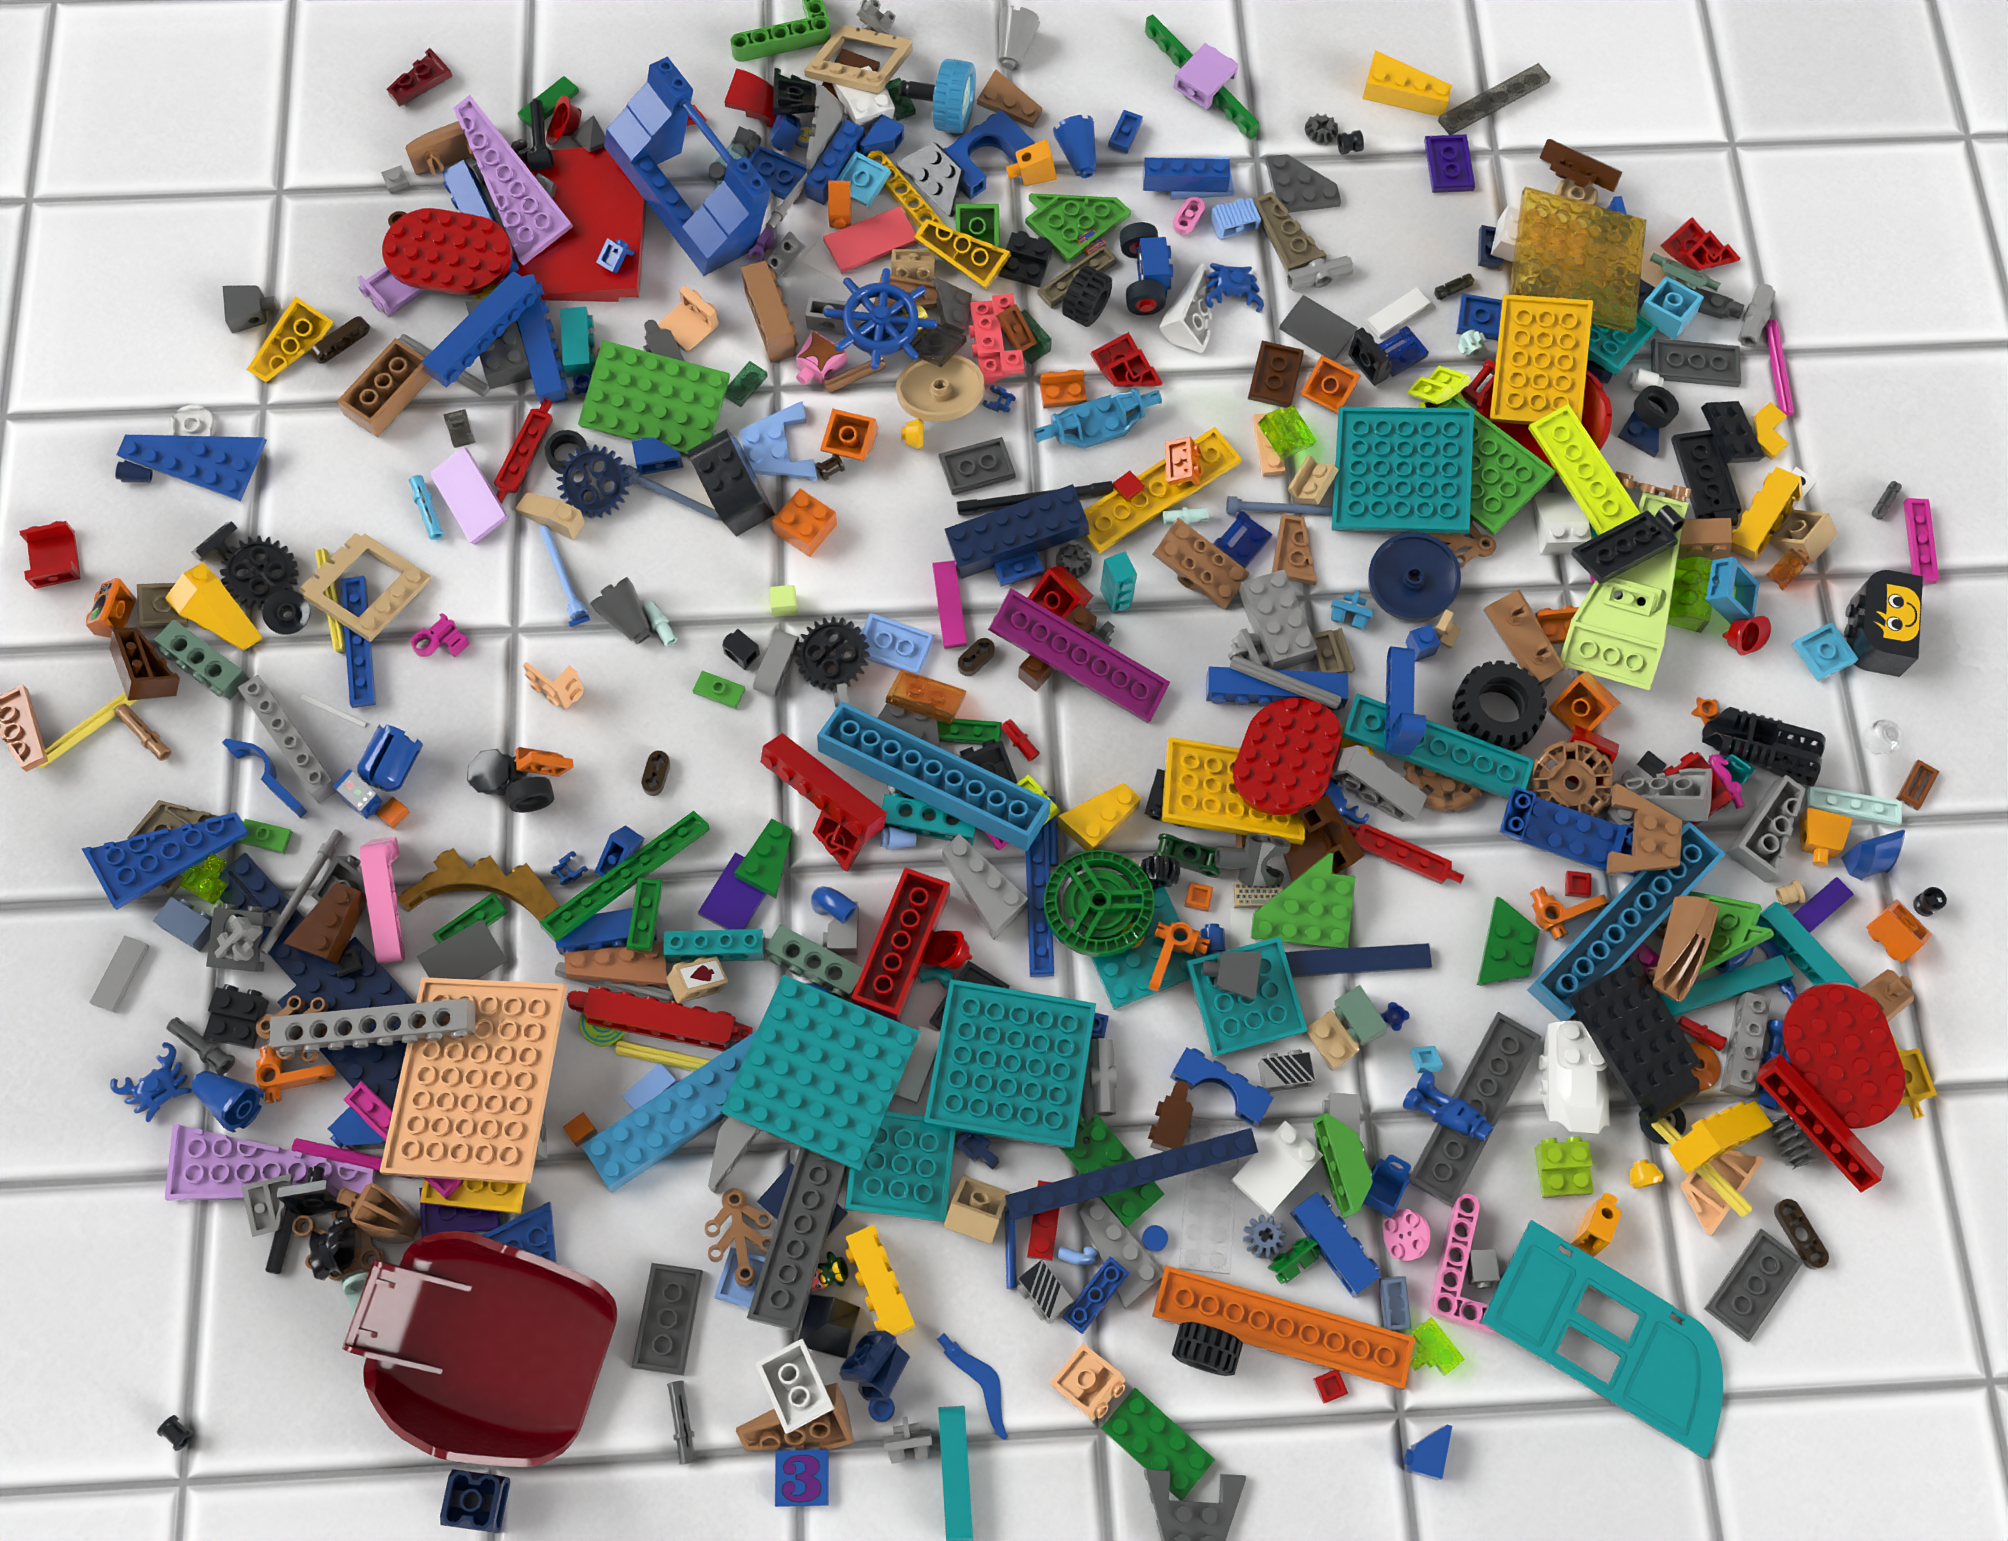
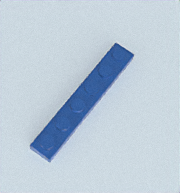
M358 576L341 579L343 608L359 618L368 608L366 578ZM344 626L350 706L352 708L376 705L371 642Z

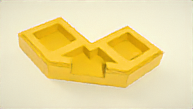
M1769 402L1754 416V426L1756 429L1755 437L1762 451L1769 458L1773 459L1789 443L1774 430L1785 420L1787 415L1772 402Z

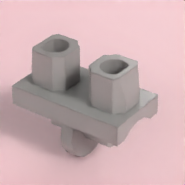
M862 0L860 8L856 13L860 17L859 20L864 23L862 28L889 34L896 17L895 14L891 11H886L884 14L879 11L881 5L878 0Z
M788 232L766 259V262L780 276H783L806 246L792 232Z
M1247 628L1241 629L1239 635L1231 640L1233 651L1228 654L1230 661H1232L1234 656H1238L1265 667L1269 662L1266 653H1257L1255 649L1260 645L1258 634L1249 633Z
M236 917L231 922L234 932L226 931L219 935L217 940L220 947L214 953L217 958L227 956L235 961L240 959L247 961L253 957V942L260 936L263 930L261 926L251 925L247 917Z
M907 1416L902 1417L903 1425L893 1426L894 1435L884 1436L885 1452L888 1451L892 1464L905 1461L904 1449L914 1447L915 1459H927L930 1456V1445H932L931 1430L920 1431L919 1423L908 1424Z

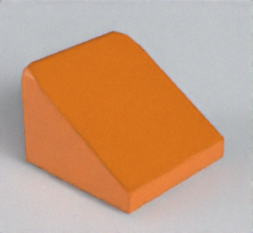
M392 797L375 814L389 827L394 829L410 812L406 806Z
M584 1112L563 1126V1129L576 1147L598 1133Z

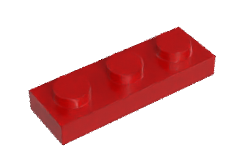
M1038 1180L1037 1186L1052 1182ZM1060 1208L1033 1215L1027 1253L1028 1258L1052 1261Z

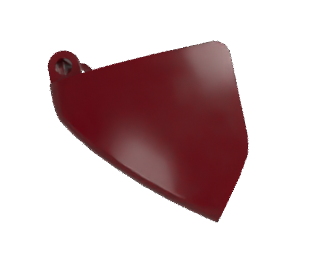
M464 1231L439 1232L427 1235L411 1244L405 1251L399 1265L376 1259L373 1260L342 1349L366 1357L363 1379L369 1399L389 1429L402 1440L431 1456L448 1461L510 1467H534L563 1454L577 1438L615 1329L617 1306L615 1299L600 1283L547 1258L475 1233Z

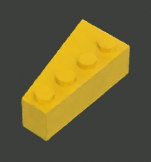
M1775 467L1772 474H1767L1761 492L1757 491L1755 493L1749 511H1744L1740 519V526L1732 531L1731 550L1755 561L1771 541L1772 534L1770 533L1778 531L1781 527L1783 515L1789 516L1793 510L1794 501L1799 502L1802 497L1801 477L1778 467Z

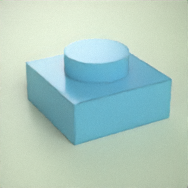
M1435 1046L1411 1049L1410 1056L1417 1073H1424L1426 1070L1430 1072L1441 1071L1443 1064Z

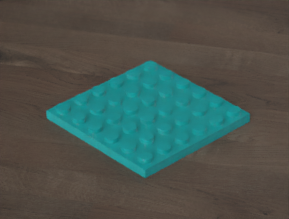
M1339 407L1335 466L1339 471L1334 478L1332 531L1469 534L1474 408Z
M783 975L720 1113L861 1172L921 1032Z
M950 979L924 1125L1073 1150L1096 1003Z

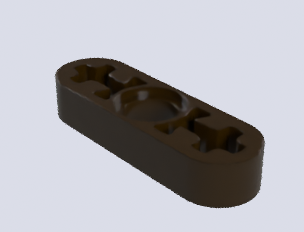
M357 316L316 343L311 348L310 354L318 363H326L367 335L370 325L363 317Z
M1784 1199L1778 1202L1774 1207L1775 1217L1800 1258L1804 1260V1265L1813 1270L1826 1266L1829 1261V1254L1799 1204L1792 1199ZM1785 1207L1792 1209L1790 1215L1783 1214ZM1796 1219L1800 1221L1796 1224H1793L1792 1226H1790L1789 1224L1790 1222H1793ZM1797 1227H1802L1806 1230L1808 1235L1806 1241H1801L1796 1237L1795 1230ZM1811 1242L1814 1244L1813 1246H1810L1807 1249L1803 1248V1246L1810 1244ZM1813 1253L1820 1255V1258L1817 1259L1818 1261L1811 1260L1810 1257L1813 1256Z

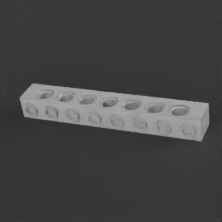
M464 998L271 1017L270 1047L278 1050L279 1054L291 1055L295 1054V1050L318 1052L319 1048L328 1047L329 1050H342L345 1045L364 1048L368 1047V1043L376 1042L377 1045H392L393 1041L402 1040L403 1043H415L418 1038H426L429 1041L442 1040V1036L450 1035L451 1038H465L467 1034L475 1033V1003ZM450 1015V1022L443 1026L444 1018ZM422 1018H426L424 1026L418 1028L419 1021ZM401 1020V1026L394 1031L395 1023ZM376 1022V1029L370 1033V1026ZM352 1025L351 1032L345 1035L346 1028ZM327 1027L326 1035L321 1038L322 1030ZM303 1030L301 1038L297 1040L298 1032Z

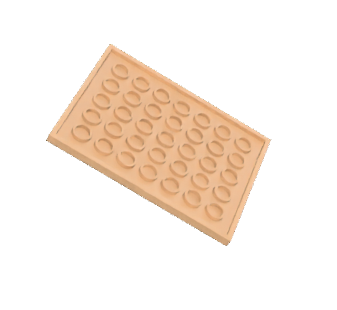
M421 977L416 1003L464 998L471 1000L475 1003V1033L467 1034L465 1038H451L450 1035L442 1036V1040L438 1041L418 1038L415 1043H407L380 1167L381 1174L531 1184L567 990L564 984ZM450 1015L444 1018L443 1026L450 1022ZM422 1018L419 1021L418 1028L424 1026L426 1018Z

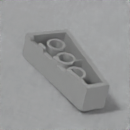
M1355 745L1340 749L1331 775L1332 778L1338 781L1337 786L1344 790L1349 788L1359 792L1357 797L1364 801L1377 802L1378 809L1402 822L1417 820L1427 798V795L1420 791L1417 785L1409 783L1402 778V774L1388 768L1384 761L1370 755L1368 750L1362 746Z
M1787 775L1773 782L1727 851V854L1764 882L1777 877L1780 871L1781 859L1784 858L1786 852V843L1788 837L1792 834V825L1795 817L1798 815L1806 789Z
M960 834L942 850L943 861L963 889L965 896L977 911L979 918L985 924L994 940L1027 908L1028 898Z

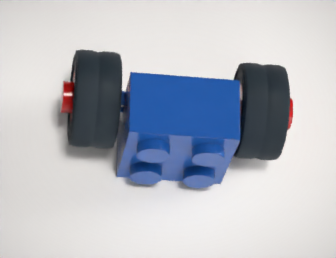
M1146 222L1129 224L1120 232V247L1125 256L1137 259L1139 281L1130 284L1126 289L1127 308L1135 315H1152L1164 308L1167 290L1171 289V277H1173V264H1169L1171 246H1167L1166 237H1158V231L1154 225Z

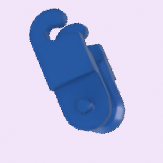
M991 385L990 391L1000 395L997 402L990 401L989 404L987 400H984L983 406L996 412L999 410L1010 412L1009 405L1011 401H1015L1016 397L1013 394L1007 393L1006 389L998 386L995 389V386ZM1002 398L1006 399L1005 405L1000 403Z
M574 851L559 860L560 864L553 866L551 874H557L561 879V886L567 885L570 880L576 881L582 876L583 871H588L586 866L581 867L576 872H572L568 867L567 863L570 861V857L576 856ZM564 867L569 872V875L566 877L560 871Z

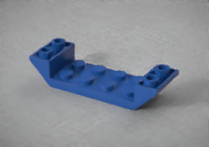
M1515 786L1512 787L1499 832L1513 841L1602 871H1607V857L1611 851L1632 856L1634 826L1628 824L1617 825L1537 798L1536 793ZM1637 871L1634 872V873H1626V872H1623V873H1616V874H1621V875H1625V876L1635 877Z

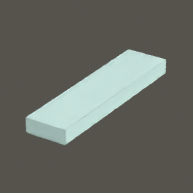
M1817 786L1806 787L1805 809L1809 807L1851 818L1896 826L1902 823L1903 801Z

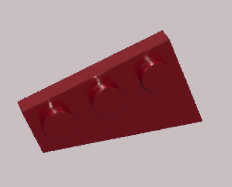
M431 48L425 52L426 56L421 61L417 59L412 64L413 68L408 73H403L386 89L389 96L399 107L453 76L451 70Z

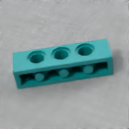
M892 793L891 795L884 794L881 808L887 812L884 828L890 826L908 832H915L918 836L952 841L960 834L967 842L973 845L976 827L916 798H904L903 795ZM903 810H909L912 812V814L908 817H903L900 815V813ZM927 814H932L935 816V819L926 821L923 817ZM954 818L957 819L959 823L956 825H949L947 823V820Z
M763 929L664 931V957L667 963H690L701 957H707L708 959L716 956L719 962L765 961V936Z

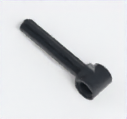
M536 98L530 102L533 147L530 152H527V159L532 172L554 167L551 150L546 147L543 102Z

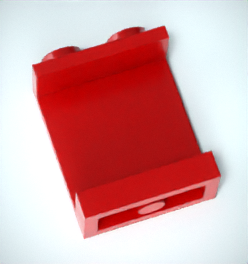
M55 521L49 525L32 526L19 531L20 536L27 542L30 570L24 571L25 580L34 589L81 579L75 531L67 521Z
M1690 752L1680 759L1681 764L1675 768L1670 766L1661 773L1669 776L1679 774V770L1686 768H1712L1701 753L1696 752L1693 754V752ZM1713 769L1711 808L1708 817L1735 799ZM1689 821V822L1692 823L1694 826H1697V825L1700 824L1702 821H1697V822H1695V821Z

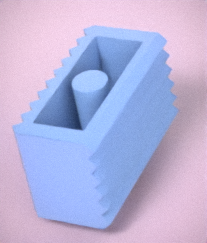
M1241 198L1233 203H1221L1213 207L1211 222L1218 239L1259 229L1261 217L1253 198Z

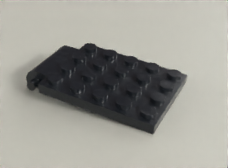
M1637 957L1568 997L1630 1104H1639L1642 1109L1638 1113L1641 1120L1645 1121L1648 1119L1649 1123H1657L1699 1094L1700 1082L1697 1077H1694L1691 1069L1701 1062L1659 992L1653 988L1651 979Z

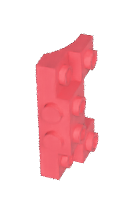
M1013 293L992 295V300L970 302L972 325H969L970 339L974 338L975 344H972V356L977 357L978 367L984 377V384L995 383L1004 377L1024 373L1025 370L1022 350L1004 351L1001 325L996 317L999 313L1015 305Z

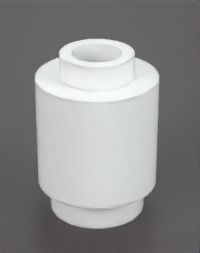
M1638 368L1636 372L1632 371L1628 384H1631V389L1642 392L1647 386L1656 385L1662 387L1664 378L1659 377L1657 373Z

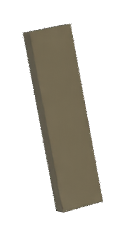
M1103 245L1038 289L1037 294L1050 308H1053L1064 300L1070 283L1083 267L1090 266L1104 273L1117 264V258Z

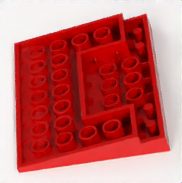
M583 147L551 150L554 167L534 172L530 169L528 161L524 162L534 177L540 173L554 182L557 188L552 200L574 227L524 266L518 260L514 249L513 255L520 268L514 272L521 277L534 274L536 281H541L544 294L541 295V298L546 301L619 302V297L639 298L647 202L605 147L593 152H589ZM607 238L614 241L619 238L629 244L628 248L634 251L633 256L626 254L618 273H614L596 262Z

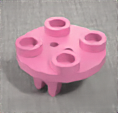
M1411 1209L1398 1210L1394 1212L1391 1218H1386L1383 1221L1384 1242L1391 1257L1402 1261H1410L1423 1256L1429 1246L1430 1229L1426 1220L1418 1212Z

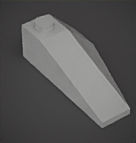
M1686 768L1679 770V774L1669 776L1659 773L1656 774L1657 778L1643 780V778L1638 777L1613 782L1614 785L1620 784L1682 821L1697 822L1708 820L1711 808L1712 769Z

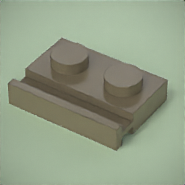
M1342 627L1334 631L1328 630L1312 634L1317 646L1315 660L1319 672H1354L1355 666Z

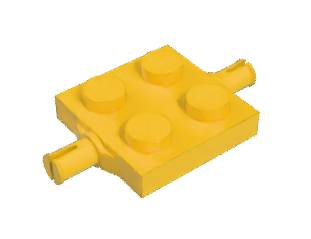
M1894 1039L1906 1078L1905 1092L1899 1105H1909L1913 1119H1919L1924 1117L1919 1102L1923 1099L1932 1098L1937 1093L1920 1049L1899 1050Z

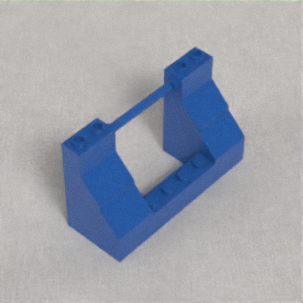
M667 56L649 65L647 82L606 128L604 147L698 270L705 276L748 254L756 245V241L760 236L771 188L746 156L738 160L731 156L691 104L693 88ZM688 115L727 164L724 181L708 196L695 213L657 166L682 153Z

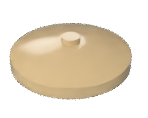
M933 354L919 358L903 369L896 382L897 399L903 410L915 418L930 422L950 421L970 413L979 405L985 392L984 377L979 367L971 360L954 354Z

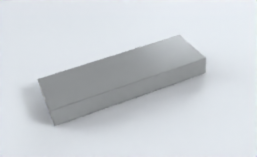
M124 936L89 1003L115 1013L149 945Z

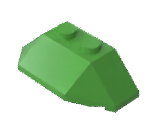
M1325 1113L1313 1120V1126L1316 1129L1315 1137L1318 1151L1323 1154L1321 1161L1333 1199L1344 1219L1359 1212L1373 1183L1371 1178L1372 1172L1367 1165L1364 1147L1359 1140L1357 1132L1329 1113Z

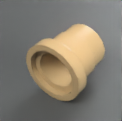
M1793 880L1791 884L1776 888L1777 899L1782 905L1805 902L1804 890L1798 880Z

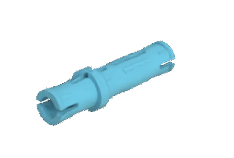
M422 475L412 476L409 479V483L414 493V503L419 507L429 539L438 540L444 534L431 502L432 495L427 491ZM420 492H422L425 503H423ZM427 512H429L433 523H430Z

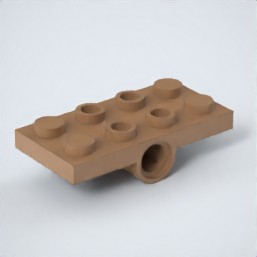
M1180 518L1175 520L1152 553L1153 556L1178 574L1177 579L1184 587L1190 590L1198 589L1222 609L1227 608L1240 589L1241 582L1245 581L1250 572Z

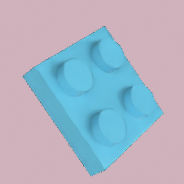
M855 151L836 181H850L851 199L869 208L892 172L889 168Z
M1833 622L1792 643L1817 682L1859 660Z

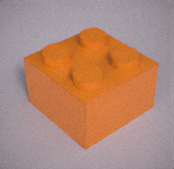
M799 488L774 517L772 525L776 535L810 557L837 526V518L834 510Z

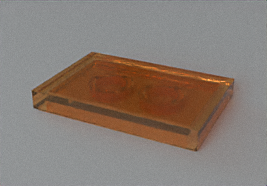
M901 669L886 696L885 703L952 724L965 698L966 690Z

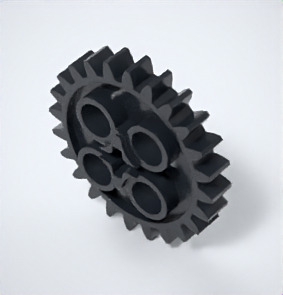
M260 536L257 537L256 542H253L252 538L248 537L247 544L239 540V548L231 546L233 554L225 552L228 561H221L222 566L226 568L220 570V574L225 576L221 579L223 585H227L225 588L229 593L232 592L231 596L234 600L239 597V605H243L247 601L249 609L254 604H257L258 609L261 610L262 605L270 595L280 590L294 591L291 584H298L297 579L294 578L299 575L298 570L294 569L298 566L297 561H291L294 559L293 553L287 554V546L280 548L279 540L272 544L270 537L265 542H262ZM257 554L266 555L261 561L254 560ZM244 559H248L259 572H264L265 577L274 583L275 586L272 587L268 584L261 574H256L254 568L244 562ZM241 569L248 570L245 576L237 575V572ZM275 569L282 570L279 576H272L271 572ZM257 585L265 586V589L261 592L254 591Z
M834 616L830 623L825 617L823 618L822 625L814 621L815 628L806 627L809 634H801L800 636L804 641L796 643L801 648V650L795 651L796 656L800 657L795 661L798 666H801L798 671L801 674H805L803 678L806 681L811 680L810 684L813 687L818 684L822 691L826 685L830 692L833 691L834 685L837 686L838 684L846 683L848 687H851L850 680L859 681L856 674L865 673L861 666L869 665L864 660V658L870 657L869 652L865 651V649L870 647L867 642H864L867 637L864 634H860L862 630L858 626L854 628L855 625L852 621L846 624V620L843 617L839 623ZM838 634L836 641L829 642V638L832 635ZM816 650H821V654L817 658H812V654ZM853 650V654L849 658H844L846 651ZM832 651L835 653L833 657L830 655ZM836 666L833 673L827 674L829 667Z

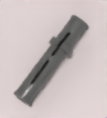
M675 1381L668 1383L667 1387L675 1428L673 1439L677 1441L679 1465L697 1461L692 1439L695 1435L690 1427L684 1381Z

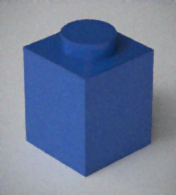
M1432 624L1410 631L1405 641L1407 648L1415 650V662L1435 655L1441 644Z

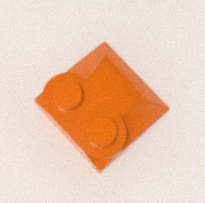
M1321 355L1300 395L1338 414L1339 407H1344L1351 393L1355 390L1361 375Z

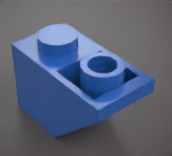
M882 114L878 121L873 122L869 133L860 140L861 154L867 157L870 152L876 150L883 152L885 155L894 153L904 140V125Z

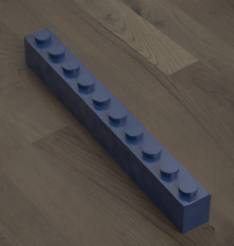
M1252 1128L1008 1194L1004 1197L1010 1220L1013 1221L1259 1152Z

